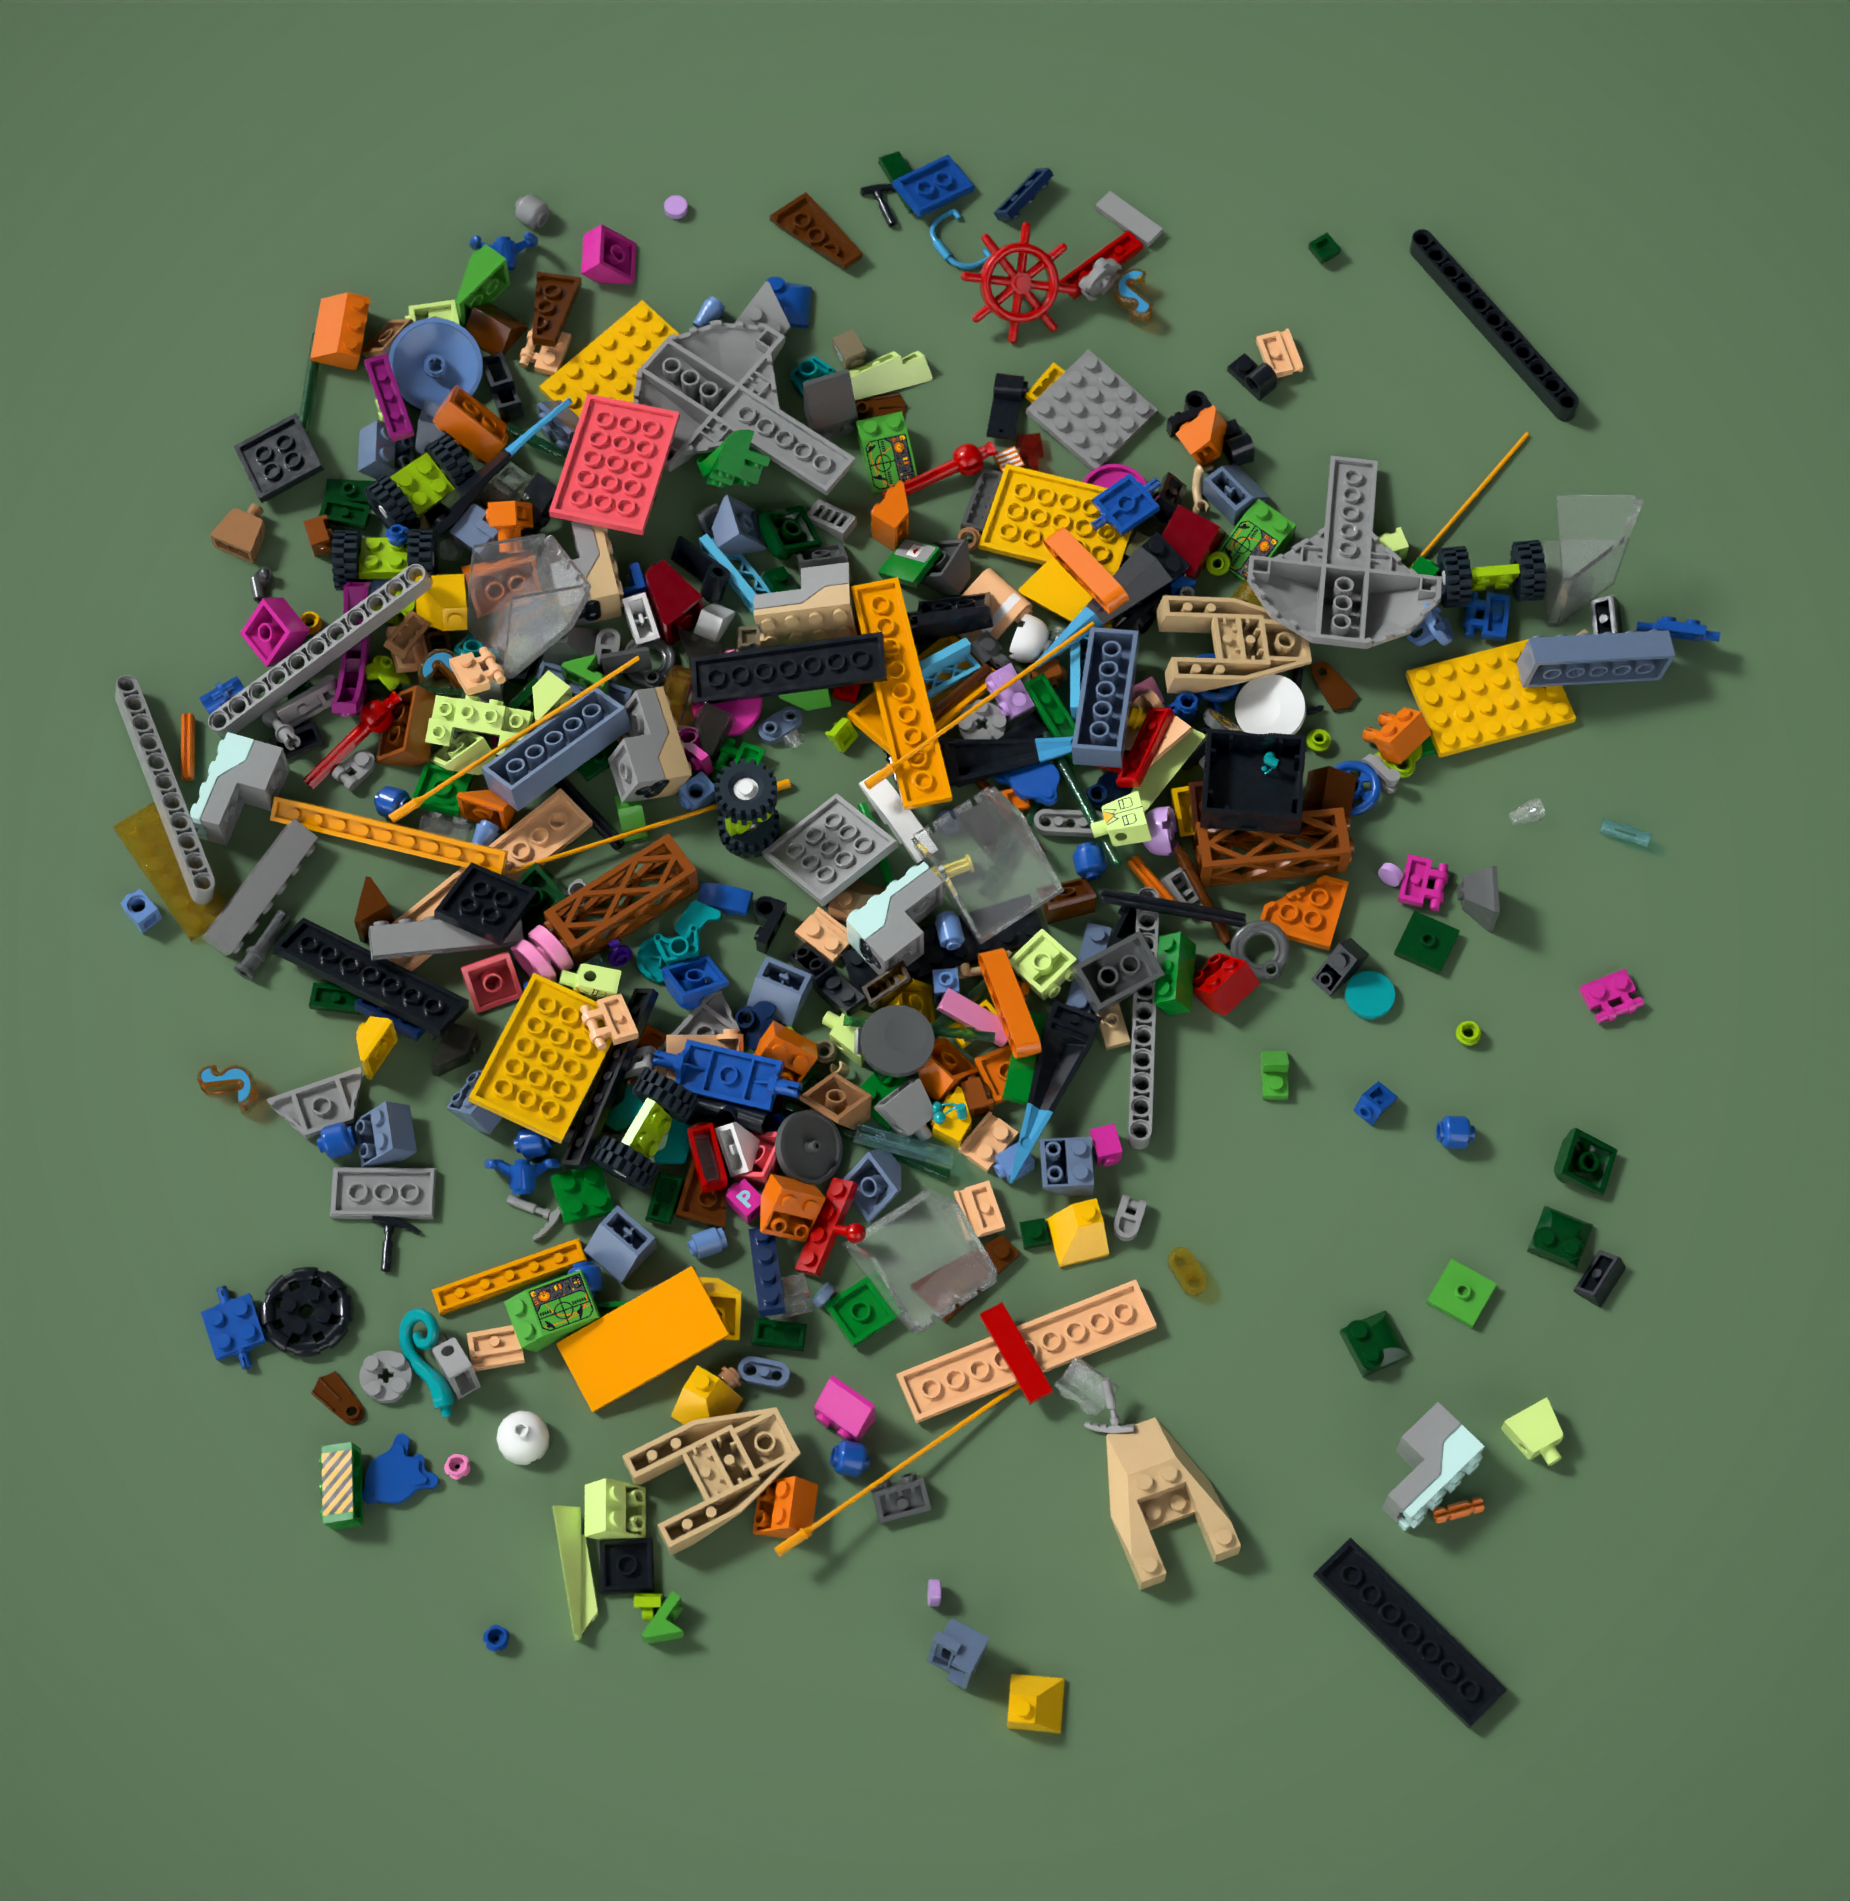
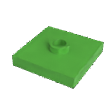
M1451 1258L1426 1303L1472 1329L1497 1283Z

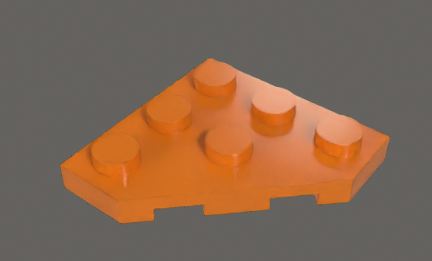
M1324 875L1305 887L1302 886L1287 893L1285 897L1275 902L1271 901L1265 904L1260 920L1270 921L1278 925L1289 940L1329 951L1349 881Z

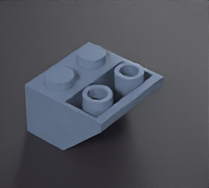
M543 401L537 404L539 420L559 406L562 401ZM567 407L540 431L547 439L551 438L555 442L560 452L568 454L579 417Z
M379 420L362 428L359 433L358 472L376 480L383 475L391 477L414 461L415 436L391 442L385 423Z
M1238 465L1221 466L1207 476L1203 482L1202 494L1233 525L1240 521L1258 498L1263 502L1269 499V496Z
M766 956L755 977L746 1006L753 1007L760 1001H768L776 1006L772 1017L779 1024L793 1027L813 987L812 974Z
M476 1070L468 1076L466 1084L461 1090L451 1097V1102L447 1105L446 1109L475 1130L490 1134L503 1117L468 1101L482 1073L481 1070Z
M385 1101L355 1120L361 1168L401 1162L417 1152L410 1105Z
M1091 1137L1039 1139L1043 1189L1067 1197L1093 1195L1094 1176Z
M617 1205L599 1224L584 1252L618 1282L623 1284L657 1249L656 1238Z

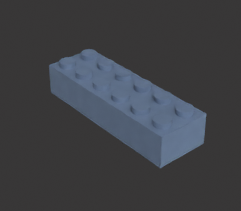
M1090 627L1072 742L1073 764L1122 768L1140 649L1139 631Z
M1653 629L1647 632L1632 630L1625 633L1605 632L1591 635L1589 633H1582L1573 636L1560 634L1554 637L1539 635L1529 638L1517 661V667L1522 688L1652 681L1662 679L1674 659L1675 653L1669 630L1660 631Z
M599 688L594 689L483 766L481 769L488 789L517 811L521 810L632 729L626 708Z

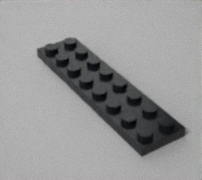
M882 632L690 658L693 703L695 706L887 681L884 635Z
M1030 894L958 916L965 941L959 948L954 950H947V948L941 947L935 924L920 928L924 932V954L908 965L907 968L912 979L920 981L932 977V970L955 968L963 963H969L970 965L978 963L979 953L1004 948L1005 951L1010 950L1011 952L1020 950L1035 934L1043 929ZM855 949L841 952L851 985L865 996L861 987L879 975Z
M304 917L273 947L274 954L438 1037H441L469 1008L468 999L388 959L371 960L370 950Z
M1351 1537L1313 1574V1577L1468 1729L1507 1691L1484 1666Z

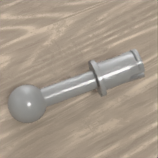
M274 708L265 711L262 715V721L267 727L276 730V739L284 743L288 750L295 749L292 745L299 747L301 741L295 735L293 727L289 724H283Z

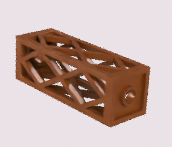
M1344 807L1302 811V822L1309 824V826L1301 828L1300 835L1247 831L1234 836L1230 834L1235 830L1200 828V822H1196L1193 849L1197 875L1204 887L1346 873L1348 864L1352 863L1351 853H1354L1353 838L1348 836L1350 818L1345 816ZM1326 835L1320 841L1312 838L1314 836ZM1300 840L1312 846L1307 849L1295 844V842ZM1262 842V843H1260V844H1259L1258 846H1256V847H1254V846H1252V845H1250V844H1247V843ZM1272 843L1279 845L1270 853L1264 851ZM1234 847H1238L1242 850L1247 851L1248 853L1242 855L1232 851L1231 849ZM1287 848L1292 851H1295L1291 853H1281ZM1223 855H1225V856H1227V857H1229V858H1232V859L1217 860V859H1219V858H1220L1221 856H1223ZM1313 860L1305 867L1298 865V863ZM1244 866L1249 867L1241 874L1233 871Z
M668 833L544 911L545 922L543 925L566 949L574 963V969H577L581 964L588 962L610 948L608 942L615 939L621 941L698 892L697 870ZM638 864H644L636 873H634ZM667 864L664 873L651 874ZM659 881L657 886L639 887L641 882ZM647 894L630 905L634 895ZM622 896H626L622 906L617 907ZM661 896H663L660 904H654ZM614 897L610 907L597 908ZM584 898H590L582 907H580ZM605 915L602 921L585 922L587 916ZM592 929L577 939L580 930ZM607 930H609L606 938L599 939Z

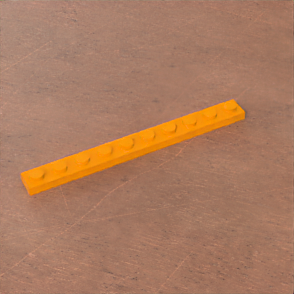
M274 796L270 821L288 824V822L296 819L308 830L465 868L473 862L504 875L508 851L281 796Z

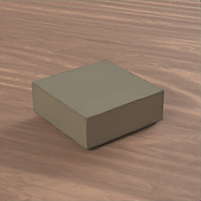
M758 626L737 627L738 651H743L753 643H757L761 647Z

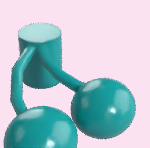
M1268 752L1264 756V764L1271 767L1269 771L1264 772L1266 775L1275 769L1279 762V759L1275 758L1273 752ZM1262 766L1261 768L1262 771H1266L1267 769L1266 766Z
M932 1103V1110L935 1113L933 1120L936 1124L944 1123L946 1115L956 1109L959 1119H965L968 1116L964 1103ZM945 1105L955 1106L947 1110L945 1113L942 1112L943 1106Z

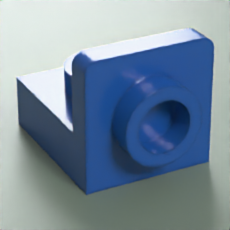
M639 563L630 564L631 574L627 575L630 587L623 588V598L644 592L647 596Z
M1378 1081L1362 1094L1354 1108V1112L1372 1126L1377 1122L1380 1115L1395 1103L1398 1096Z

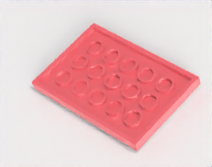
M587 394L549 510L550 517L643 535L680 419V413Z

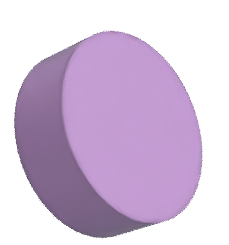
M677 195L667 198L664 203L665 214L671 219L684 217L688 210L686 200Z
M1384 863L1378 870L1380 879L1389 886L1396 887L1403 880V872L1392 863Z
M929 1579L928 1606H939L941 1603V1581L939 1579Z

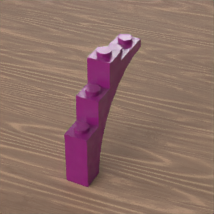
M347 582L344 585L343 615L371 595V582ZM360 619L356 625H360L364 619ZM372 633L341 655L337 689L331 703L332 713H338V716L350 717L360 715V710L367 703V677L365 670L366 666L370 664L369 644L373 639Z

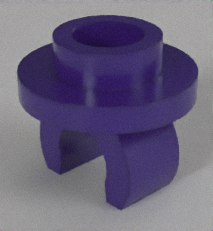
M617 939L608 942L611 948L608 954L609 963L615 967L627 964L632 957L631 949L626 945H620Z

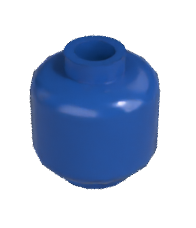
M385 786L376 794L374 804L380 816L390 819L388 815L411 801V798L404 789Z
M1086 842L1077 846V850L1073 853V862L1077 875L1086 877L1089 881L1100 878L1101 873L1107 869L1103 848L1096 845L1095 842Z
M1445 1116L1441 1122L1437 1123L1436 1139L1438 1142H1441L1444 1148L1465 1149L1470 1141L1475 1139V1126H1472L1469 1119L1465 1116Z
M344 1122L322 1128L321 1137L317 1138L320 1152H325L331 1159L352 1153L354 1146L357 1145L352 1126H347Z
M522 1127L518 1131L517 1138L514 1139V1145L517 1153H522L526 1159H534L548 1155L551 1147L554 1146V1141Z
M593 1261L572 1264L573 1268L568 1270L567 1275L582 1270L592 1296L595 1298V1292H599L603 1288L601 1268L598 1265H594Z
M843 1440L838 1445L833 1446L830 1466H834L837 1474L858 1477L864 1469L868 1470L871 1456L866 1453L864 1444Z

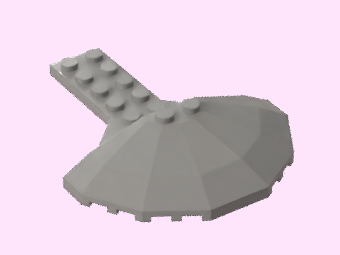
M713 320L710 322V325L698 329L693 327L689 329V332L677 336L675 334L670 335L637 371L633 403L680 413V419L664 467L669 472L688 461L695 454L714 452L728 435L737 430L755 431L750 447L770 457V460L826 496L856 461L854 456L780 410L773 362L786 340L784 335L765 323L745 325L744 322L736 321V324L722 323V320Z
M1331 456L1324 528L1320 529L1317 535L1312 538H1305L1292 546V550L1284 555L1281 553L1274 558L1250 555L1247 582L1269 617L1311 643L1368 649L1411 634L1427 617L1429 612L1433 611L1440 603L1442 577L1418 574L1412 568L1408 569L1401 562L1402 559L1389 547L1385 548L1379 542V537L1373 533L1378 461ZM1428 602L1429 606L1425 608L1424 606Z

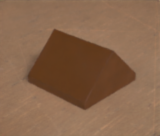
M491 303L474 306L465 327L473 336L479 348L490 355L503 352L505 355L528 328L526 324Z
M1331 766L1308 771L1302 811L1344 807L1345 816L1351 818L1357 776Z
M367 876L365 877L354 920L360 942H367L369 940L368 930L370 926H374V922L388 921L389 924L394 922L390 904L372 878Z
M1084 877L1037 889L1047 924L1095 912L1096 893Z

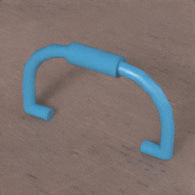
M955 208L942 213L934 219L930 226L932 245L945 261L961 269H974L984 265L987 258L991 255L987 248L982 251L986 256L978 262L966 264L952 258V254L940 239H937L936 227L938 223L951 215H954L957 220L962 218Z

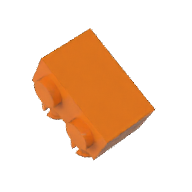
M521 501L488 502L486 520L489 523V527H495V530H498V551L522 552L521 530L533 527L532 503Z
M1404 707L1396 715L1383 711L1378 717V724L1382 726L1381 730L1370 726L1366 727L1367 730L1364 729L1362 738L1365 742L1377 745L1383 760L1400 765L1431 735V732L1421 711Z

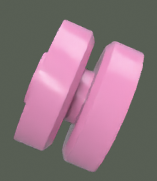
M537 925L528 933L529 941L521 939L511 947L514 958L530 978L533 973H536L553 982H557L556 973L561 975L562 970L570 971L574 967V963L566 949L551 932L541 925Z

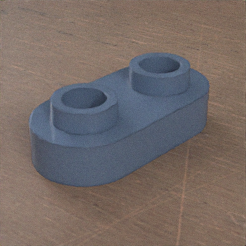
M788 706L763 720L758 726L759 739L765 744L773 745L796 732L803 724L801 711L796 707ZM788 715L794 716L793 719H787L786 717ZM769 727L774 728L771 732H768L766 729Z
M748 1356L742 1359L738 1366L741 1380L746 1384L771 1389H782L790 1380L789 1368L780 1361ZM753 1368L756 1370V1373L748 1375L747 1370ZM778 1373L782 1377L780 1380H774L772 1376Z

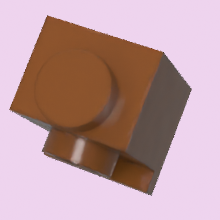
M327 515L303 521L314 556L330 554L332 552L331 542L333 533L329 526Z
M1057 658L1049 660L1036 670H1032L1028 676L1031 680L1044 673L1054 690L1062 686L1063 680H1067L1066 670L1064 666L1059 665Z
M971 1076L960 1083L971 1118L994 1111L993 1098L990 1097L987 1084L982 1085L980 1077Z

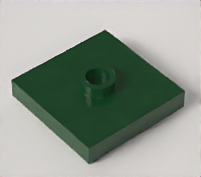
M1414 910L1395 949L1394 955L1440 975L1460 930Z

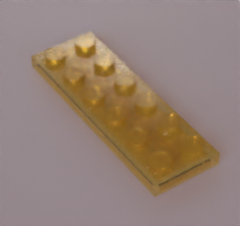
M155 802L114 825V831L190 942L206 933L227 904L216 888H214L213 899L209 903L197 904L192 900Z

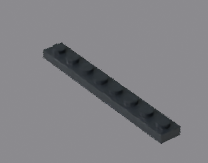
M635 988L627 1008L639 1032L638 1038L614 1045L612 1042L562 1159L561 1165L566 1169L585 1170L658 998L659 993L654 989Z

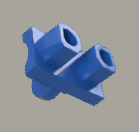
M236 676L224 684L220 682L215 684V689L199 699L209 715H211L212 712L245 689V687Z

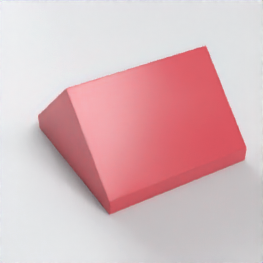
M509 951L461 967L463 979L476 1013L519 999L523 994Z
M751 1132L760 1140L752 1171L733 1176V1178L740 1181L746 1179L752 1186L764 1190L770 1175H776L780 1166L775 1153L777 1132H767L765 1135Z

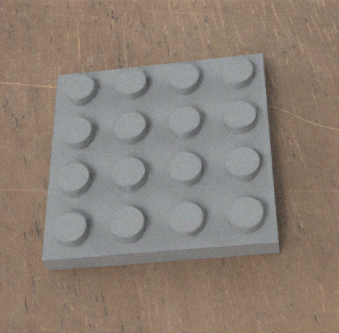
M1088 349L1026 409L1025 413L1093 471L1106 464L1157 414L1158 409Z
M836 793L763 850L762 854L768 862L818 903L825 906L899 846L897 840Z

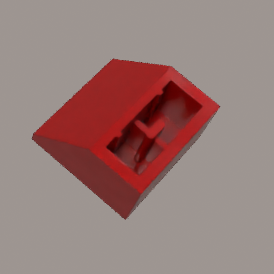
M1218 952L1212 955L1200 970L1194 972L1192 994L1212 1012L1226 1016L1260 982L1247 961Z

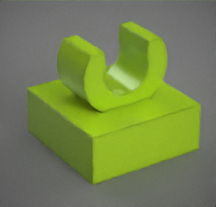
M842 717L838 722H834V727L830 732L826 731L825 734L836 749L844 753L859 735L850 720Z
M636 1593L634 1595V1607H642V1620H652L654 1617V1607L662 1606V1594Z

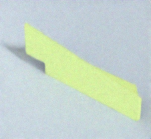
M893 351L849 370L855 400L932 380L925 355L919 351L902 359L899 354Z
M1193 729L1192 732L1149 767L1141 787L1133 788L1131 793L1138 791L1144 813L1205 738L1204 733Z
M555 1505L552 1507L573 1633L577 1641L581 1639L583 1632L591 1621H594L597 1617L598 1607L585 1534L581 1535V1507Z

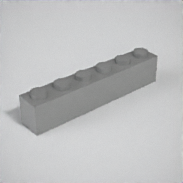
M296 819L288 822L203 935L202 939L224 956L232 952L236 954L244 944L242 938L245 934H251L258 926L259 922L256 920L260 914L265 915L272 907L273 903L271 900L275 894L279 896L288 885L285 882L290 875L294 876L300 870L302 864L299 862L304 856L309 857L316 848L314 842L318 837Z
M434 916L425 917L424 921L414 922L412 918L401 919L397 924H389L388 921L374 922V926H370L368 930L371 960L512 947L519 940L523 939L521 919L501 946L437 919Z

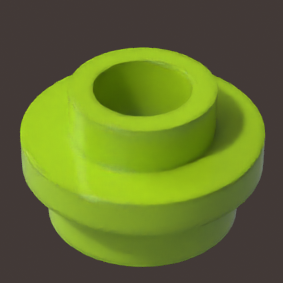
M1214 552L1207 559V569L1215 576H1222L1230 568V559L1223 552ZM1217 559H1220L1222 562L1219 568L1214 566V562Z
M1314 729L1307 735L1306 743L1310 750L1321 753L1329 748L1331 737L1323 729ZM1315 738H1321L1323 741L1317 742Z
M1464 1021L1458 1025L1456 1038L1461 1044L1471 1046L1480 1040L1481 1029L1475 1022ZM1464 1032H1471L1472 1037H1466Z

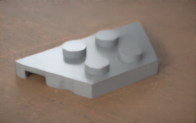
M768 281L764 283L736 320L744 322L745 325L765 323L784 336L791 329L790 323Z
M722 990L706 996L702 1000V1004L695 1008L671 1035L723 1034V1029H738V1034L741 1033L736 1020L733 1018L732 1011L722 994ZM666 1041L658 1050L666 1052Z
M361 1067L276 1095L268 1098L267 1101L275 1112L305 1139L320 1135L322 1128L339 1122H344L346 1125L355 1122L363 1073Z

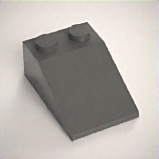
M848 369L803 382L804 418L808 428L827 440L840 434H850L856 430L858 415Z
M1140 931L1075 965L1071 971L1096 1015L1118 1004L1165 975Z

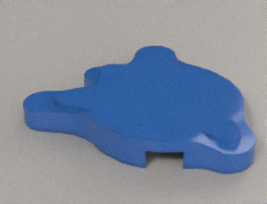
M1048 760L994 777L996 782L1010 786L1014 794L1026 801L1025 798L1036 799V803L1052 806L1058 800L1057 792L1060 775L1057 768Z
M398 1434L394 1439L392 1447L375 1458L369 1465L365 1486L362 1490V1499L365 1503L383 1504L384 1502L397 1505L410 1499L419 1490L434 1489L438 1486V1477L434 1473L425 1470L423 1455L408 1456L410 1440L407 1435Z

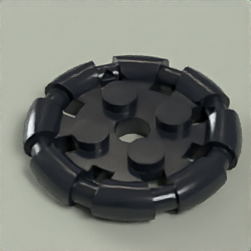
M318 1267L292 1269V1273L286 1276L282 1274L267 1288L265 1301L261 1302L259 1317L261 1327L266 1330L268 1341L284 1353L288 1351L294 1353V1356L297 1357L320 1355L321 1351L329 1347L330 1349L335 1347L347 1334V1326L349 1321H352L354 1312L352 1296L347 1294L345 1283L328 1270L325 1273L319 1271ZM298 1281L300 1288L290 1291L289 1285ZM315 1281L323 1283L321 1289L314 1286ZM337 1295V1302L332 1304L329 1298ZM276 1299L281 1301V1308L274 1307ZM303 1308H313V1315L310 1318H302L300 1312ZM332 1317L339 1318L337 1324H330ZM282 1321L284 1327L276 1329L275 1324ZM321 1334L324 1335V1339L315 1342V1337H318ZM294 1335L301 1337L298 1343L291 1342Z

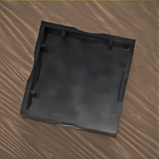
M1207 728L1200 828L1300 835L1306 735L1253 734L1237 730ZM1268 752H1273L1275 758L1279 759L1276 768L1266 775L1264 772L1269 771L1271 767L1264 764V756ZM1262 766L1267 767L1266 771L1261 770Z

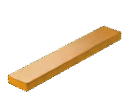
M577 1238L432 1290L440 1316L566 1272L573 1268L572 1264L585 1262L587 1259L581 1242Z

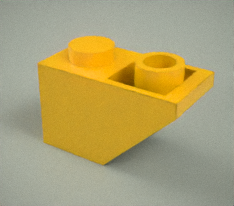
M957 1086L954 1093H948L944 1103H964L966 1105L967 1118L959 1119L956 1109L946 1115L944 1123L936 1124L934 1120L931 1122L933 1137L957 1150L972 1130V1119L963 1090L959 1086ZM945 1105V1108L942 1112L945 1113L947 1110L955 1106Z

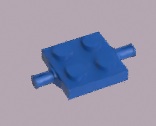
M1131 473L1123 477L1092 499V504L1101 514L1099 518L1090 523L1092 528L1097 531L1105 524H1109L1121 537L1160 510L1159 505L1151 496V492L1161 486L1160 481L1155 477L1144 485L1138 482Z
M1662 616V619L1652 623L1638 621L1636 631L1641 632L1653 629L1660 631L1669 630L1670 637L1677 639L1717 642L1720 639V632L1706 630L1707 625H1700L1701 621L1687 619L1686 623L1676 622L1677 618Z
M227 1286L218 1287L216 1291L220 1303L201 1312L217 1361H221L228 1357H239L242 1370L248 1369L247 1366L249 1368L253 1366L248 1352L256 1346L267 1343L253 1297L248 1293L238 1298L230 1299Z

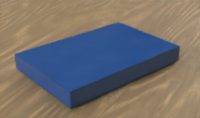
M949 155L895 179L892 185L918 217H922L973 192L975 188Z

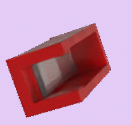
M701 1122L692 1125L691 1128L687 1129V1139L700 1183L701 1193L727 1188V1176L713 1123L706 1124Z

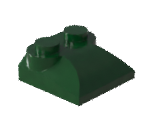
M803 505L764 511L759 516L760 533L771 554L778 559L786 560L790 558L792 553L819 547L822 544Z
M537 862L517 881L538 890L537 898L521 918L530 930L534 929L537 925H543L545 922L544 911L569 896L558 880Z
M1578 1128L1571 1129L1562 1141L1554 1166L1555 1176L1562 1183H1573L1603 1196L1618 1149Z
M1544 1206L1527 1252L1576 1271L1593 1224Z
M1386 1310L1363 1320H1354L1347 1327L1340 1329L1339 1333L1363 1378L1410 1356Z

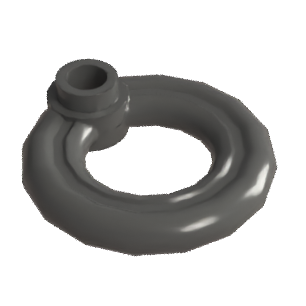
M663 638L636 645L635 640L632 639L624 646L623 650L649 647V649L660 653L662 665L657 671L623 674L624 677L632 684L645 687V689L662 687L670 671L673 668L675 669L677 665L676 653L672 645L668 644ZM656 677V680L650 681L649 678Z
M1255 920L1246 923L1245 926L1238 929L1231 941V956L1247 961L1257 979L1266 978L1272 981L1281 976L1282 969L1289 959L1290 952L1289 941L1283 930L1278 925L1265 920ZM1265 935L1274 943L1275 954L1271 960L1266 961L1264 964H1255L1246 955V944L1253 936ZM1268 966H1275L1276 972L1274 974L1267 973Z

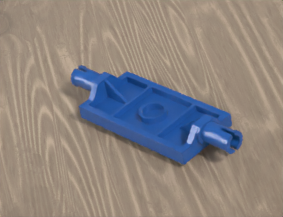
M688 1039L684 1050L677 1055L661 1050H656L654 1054L658 1058H653V1065L674 1069V1072H676L675 1082L683 1085L692 1094L772 1112L777 1094L797 1099L801 1094L797 1091L802 1090L801 1082L781 1079L785 1063L780 1060Z

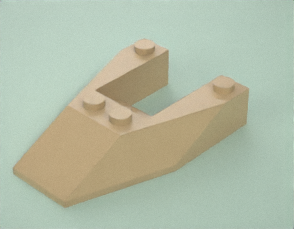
M1163 595L1156 610L1159 632L1212 633L1215 658L1171 657L1165 670L1167 693L1182 694L1183 692L1197 693L1244 683L1312 663L1309 641L1270 618L1264 607L1235 598Z
M777 1407L693 1420L622 1455L631 1479L637 1486L683 1463L686 1464L704 1501L657 1524L659 1534L672 1556L694 1545L742 1513L801 1453Z
M1155 1417L1135 1424V1430L1132 1432L1110 1433L1106 1435L1110 1516L1140 1590L1164 1582L1166 1578V1570L1150 1533V1530L1194 1515L1214 1563L1239 1554L1241 1544L1232 1522L1209 1479Z

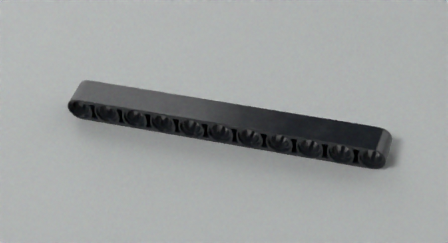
M1425 229L1416 230L1413 233L1410 245L1412 257L1553 415L1563 422L1572 420L1579 403L1577 395L1432 233Z

